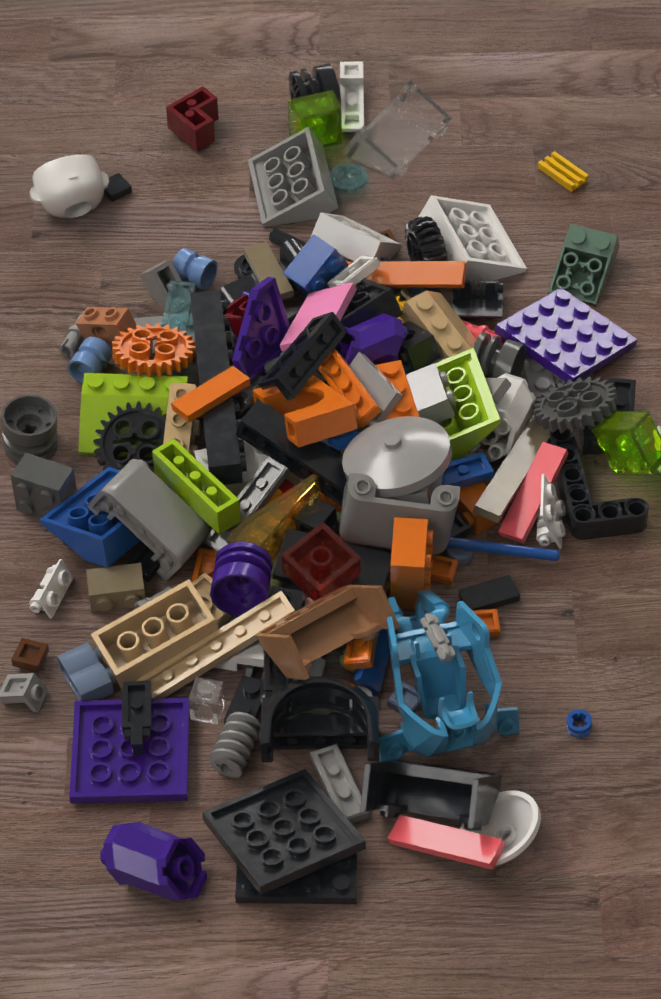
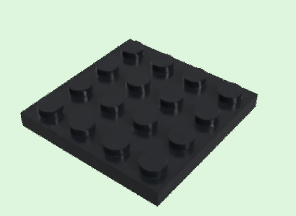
M306 769L202 812L204 823L260 895L366 849V840Z

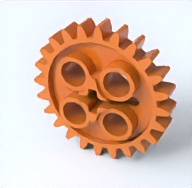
M146 323V327L143 328L140 325H136L135 330L128 327L127 333L119 332L120 336H115L114 342H112V359H115V364H120V369L128 368V373L137 371V376L147 373L148 377H151L152 374H157L161 377L162 373L172 375L173 370L180 373L181 367L188 368V363H193V358H195L196 346L195 341L192 340V335H187V331L179 332V327L170 329L169 324L160 327V324L157 323L155 327H151L149 323ZM157 340L155 343V357L154 360H151L153 352V341Z

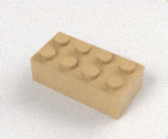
M188 579L95 631L91 636L104 662L112 671L115 680L122 690V682L137 681V679L219 628L214 616Z

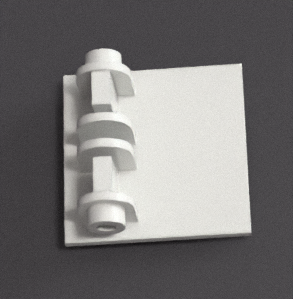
M542 474L541 505L537 517L536 539L541 546H548L550 543L556 542L559 549H561L562 537H565L563 516L566 515V507L563 500H559L554 484H550L545 474Z

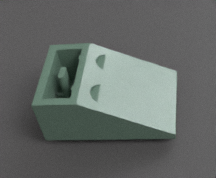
M570 224L548 293L551 294L562 288L582 302L597 305L620 247L618 235Z

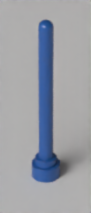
M450 537L447 545L448 548L558 561L561 556L557 550Z

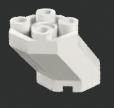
M507 373L498 378H507L511 386L499 403L495 404L502 423L469 451L470 453L474 452V455L484 452L488 462L491 463L510 452L527 421L531 418L533 405L536 401V397L533 392H530L527 387L529 385L525 379ZM483 445H490L489 449L477 450Z

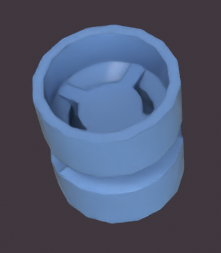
M182 248L176 254L172 263L182 281L189 282L190 285L201 290L209 288L215 279L218 269L215 260L203 255L200 256L188 248Z
M87 337L80 345L79 352L75 353L69 361L67 369L76 381L83 384L84 373L103 372V369L106 368L112 359V349L100 338Z

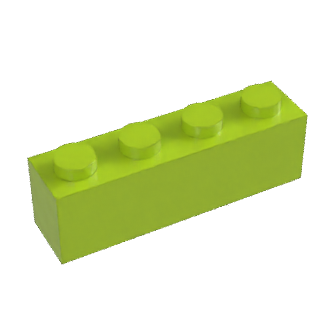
M174 438L152 451L155 474L167 485L171 486V489L219 535L241 522L239 499Z

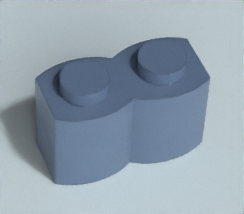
M88 642L57 656L59 669L78 701L100 700L114 693L112 684L115 683V678L109 667L106 669L103 667V659L97 648L92 649Z

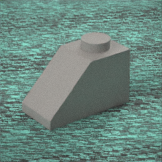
M170 259L154 265L139 275L150 296L172 315L191 305L190 294Z

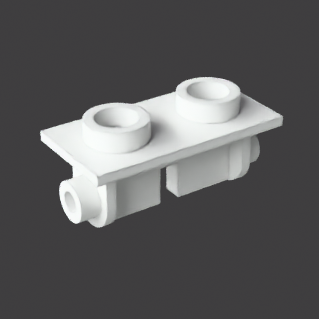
M59 559L56 565L47 568L46 574L40 583L42 589H37L29 602L32 612L39 613L40 611H45L50 619L53 618L74 578L62 559Z

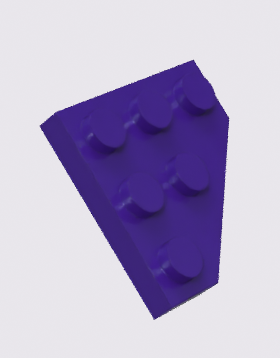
M273 277L265 278L251 289L232 358L234 367L249 377L250 381L265 370L264 364L267 361L280 356L282 350L279 345L290 327L276 279Z

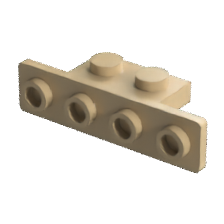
M171 383L163 444L174 438L195 458L194 451L198 450V445H194L195 436L200 435V420L196 418L188 423L172 410L171 403L197 387L195 384Z

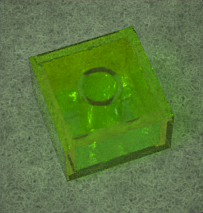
M333 90L288 100L289 137L309 127L321 141L323 148L342 144L341 106Z
M611 411L610 417H605L603 422H600L592 429L598 445L601 447L614 473L653 474L661 466V435L649 412Z

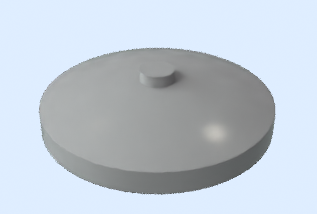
M396 417L378 422L355 436L344 451L342 465L346 479H348L350 472L370 476L376 484L375 497H398L421 490L437 480L447 469L451 461L452 447L447 432L438 423L422 417Z

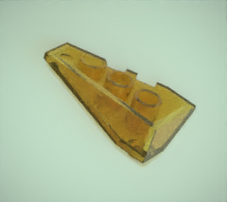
M312 474L243 520L237 528L230 532L227 543L242 541L254 543L264 548L273 561L281 549L287 528L295 530L294 518L313 497L317 499L321 493L318 476Z

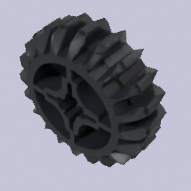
M417 217L406 224L405 240L410 261H448V253L440 228L437 227V223L431 217Z

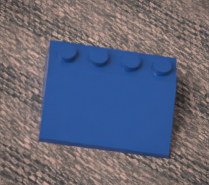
M107 467L40 519L41 525L82 558L104 567H109L141 541L116 516L110 521L107 518L109 513L101 511L95 515L86 507L120 471L111 467Z

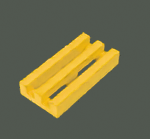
M555 151L551 153V157H545L544 162L542 160L538 162V169L570 192L588 182L589 175Z

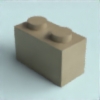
M141 563L86 570L91 612L134 608V603L145 598Z

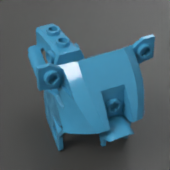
M431 590L417 592L416 615L409 617L403 616V612L398 607L395 597L387 598L400 626L396 629L398 634H395L392 616L387 617L396 699L403 722H400V730L379 737L380 761L399 759L407 751L428 758L485 745L494 733L505 736L520 733L518 708H498L502 681L490 649V634L487 625L463 601L457 602L456 621L445 623L450 613V606ZM424 610L431 615H436L450 645H452L456 653L455 658L451 659L449 663L439 660L425 633L426 631H424L420 620L425 617ZM461 651H467L491 699L490 703L484 704L485 718L481 721L475 709L473 692H467L466 698V669ZM410 664L419 704L425 718L436 719V729L417 716L404 703L399 665Z

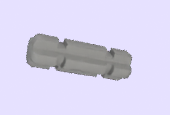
M425 614L420 623L424 631H426L425 633L439 660L445 663L451 662V659L455 658L456 653L452 645H450L436 615Z

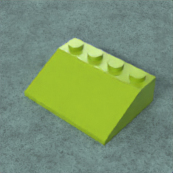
M474 347L436 363L439 372L445 371L450 386L446 387V389H451L457 403L452 405L456 416L438 423L449 436L452 447L451 461L463 458L502 423Z
M84 373L81 393L78 454L96 456L94 450L100 447L95 446L93 440L101 437L95 431L96 429L104 430L100 421L105 420L109 422L110 418L107 413L118 414L117 406L124 411L128 402L132 408H136L137 402L140 401L143 409H145L148 403H151L153 411L160 407L162 415L167 414L170 384H189L188 376L159 377L158 375H152L148 377L147 375L137 376L132 374ZM123 427L119 431V435L128 434L131 428ZM157 428L147 429L145 436H152ZM121 452L118 456L128 457L129 453ZM151 452L144 455L146 458H153Z

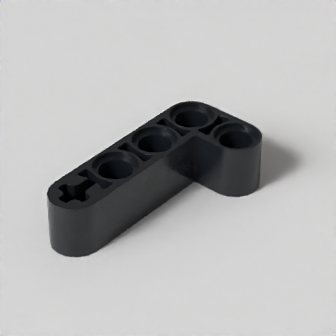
M297 239L287 240L280 248V262L278 263L283 272L303 248ZM252 273L219 289L221 300H227V307L233 301L240 298L244 291L250 293L251 289L259 284L255 274ZM289 281V283H290V285L292 286L294 292L297 291V289H296V288L292 285V283Z

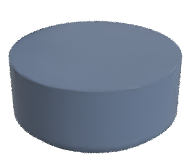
M446 547V557L459 561V566H463L471 562L473 551Z

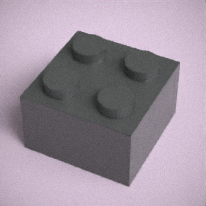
M29 453L24 454L11 474L16 508L27 515L31 514L42 518L77 491L74 468Z

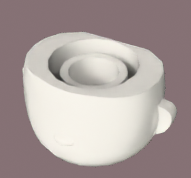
M65 156L40 166L34 172L32 177L34 187L30 190V198L35 204H41L49 214L55 217H79L89 213L99 205L104 195V189L108 188L109 177L105 172L100 171L97 161L92 156Z

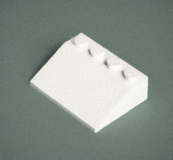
M430 196L418 217L428 216L437 223V227L440 228L446 245L448 261L466 262L465 280H471V285H473V280H476L477 285L481 284V280L485 283L486 280L493 281L526 272L527 267L489 204Z

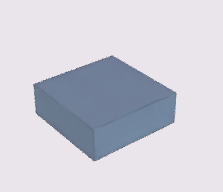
M402 682L404 703L416 713L421 707L416 690L409 684ZM394 691L387 700V707L400 713L396 692Z

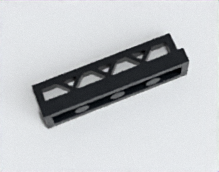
M334 312L312 318L258 385L262 390L276 386L287 400L295 398L348 332Z

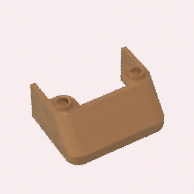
M347 585L332 591L264 628L256 636L262 648L285 677L296 681L310 678L308 670L313 666L311 662L353 639L363 638L364 641H369L378 637L380 630L388 629L387 617L392 616L394 630L400 626L382 586Z

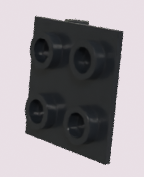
M465 280L464 288H453V310L461 319L484 318L493 320L502 318L503 283H498V280H486V290H483V280H481V289L476 290V280H473V289H471V280Z

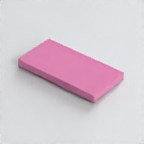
M354 282L309 293L279 345L282 352L289 348L312 318L333 311L337 318L341 320L357 290Z

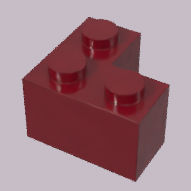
M202 86L166 106L168 129L196 152L215 142L214 122L219 119L218 99L205 87Z

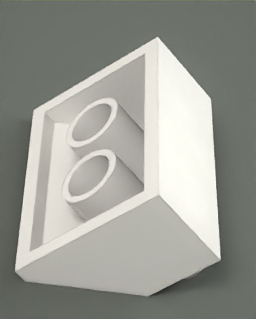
M321 212L312 232V235L315 234L333 246L346 262L356 261L361 256L375 257L379 261H381L382 257L391 259L402 246L401 243L342 215Z

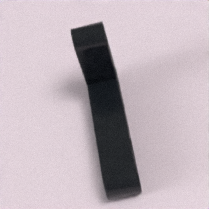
M559 429L554 432L550 430L549 444L567 449L568 456L556 480L561 500H563L566 507V519L571 535L579 540L643 532L647 527L648 503L641 498L593 503L574 432H570V429H566L563 433H560Z

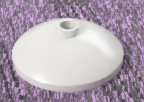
M504 791L498 794L488 825L482 826V830L465 829L464 823H462L460 829L503 839L506 846L495 865L497 866L515 859L529 847L538 832L541 813L539 806L530 795L521 791Z

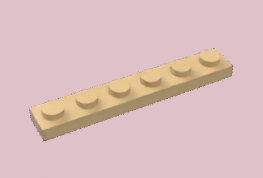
M281 590L137 679V681H151L152 699L165 698L258 640L256 634L259 631L294 613L295 610Z

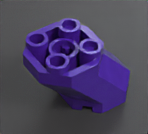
M383 313L351 328L345 327L348 332L335 349L339 351L348 365L352 363L358 352L366 355L374 365L397 361L401 344L407 336V328L403 326L401 319Z
M141 822L113 825L103 843L104 848L100 852L101 862L106 865V870L119 885L130 884L171 901L198 898L207 880V871L201 868V862H205V853L192 837L180 838Z

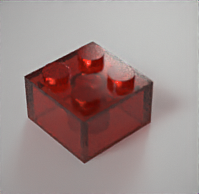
M324 522L281 555L282 572L302 591H305V594L313 601L346 586L360 575L361 557Z

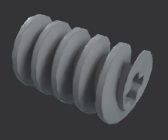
M234 712L228 716L218 741L214 745V751L209 756V761L217 772L229 778H240L242 769L247 764L246 759L251 755L250 750L255 746L254 741L259 738L258 731L261 730L259 720L244 712Z

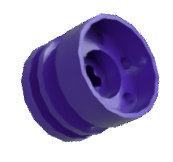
M243 541L230 543L219 550L216 555L210 590L212 603L219 610L229 615L241 616L268 599L273 562L268 552L254 543Z

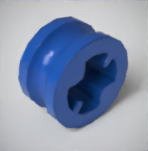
M577 709L568 714L566 728L572 736L581 738L591 733L592 717L587 711ZM578 720V723H580V720L584 721V726L581 727L579 724V727L574 726V721Z

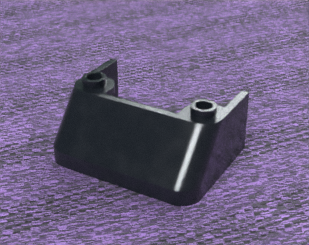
M397 759L366 763L360 811L379 810L380 816L397 817L398 813L412 812L452 818L464 823L465 829L482 830V826L488 825L501 788L502 775Z

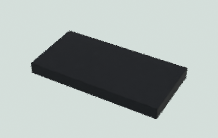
M287 528L272 573V579L314 590L319 588L326 593H331L347 585L382 586L384 590L390 572L391 553Z

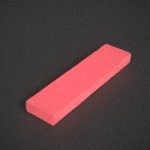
M542 442L498 531L500 536L523 544L525 543L540 512L542 474H545L550 484H554L568 456L567 449Z
M399 815L387 837L391 845L491 870L494 869L506 846L503 839Z

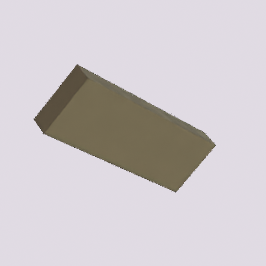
M267 241L243 248L244 256L259 283L267 277H273L276 279L282 300L294 297V290L283 274V270Z

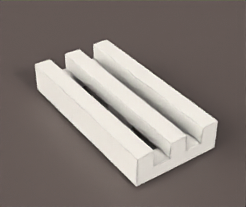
M361 256L327 284L329 288L354 282L356 285L381 266L378 258Z

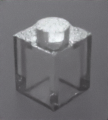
M195 677L189 696L190 719L219 724L225 704L224 682Z

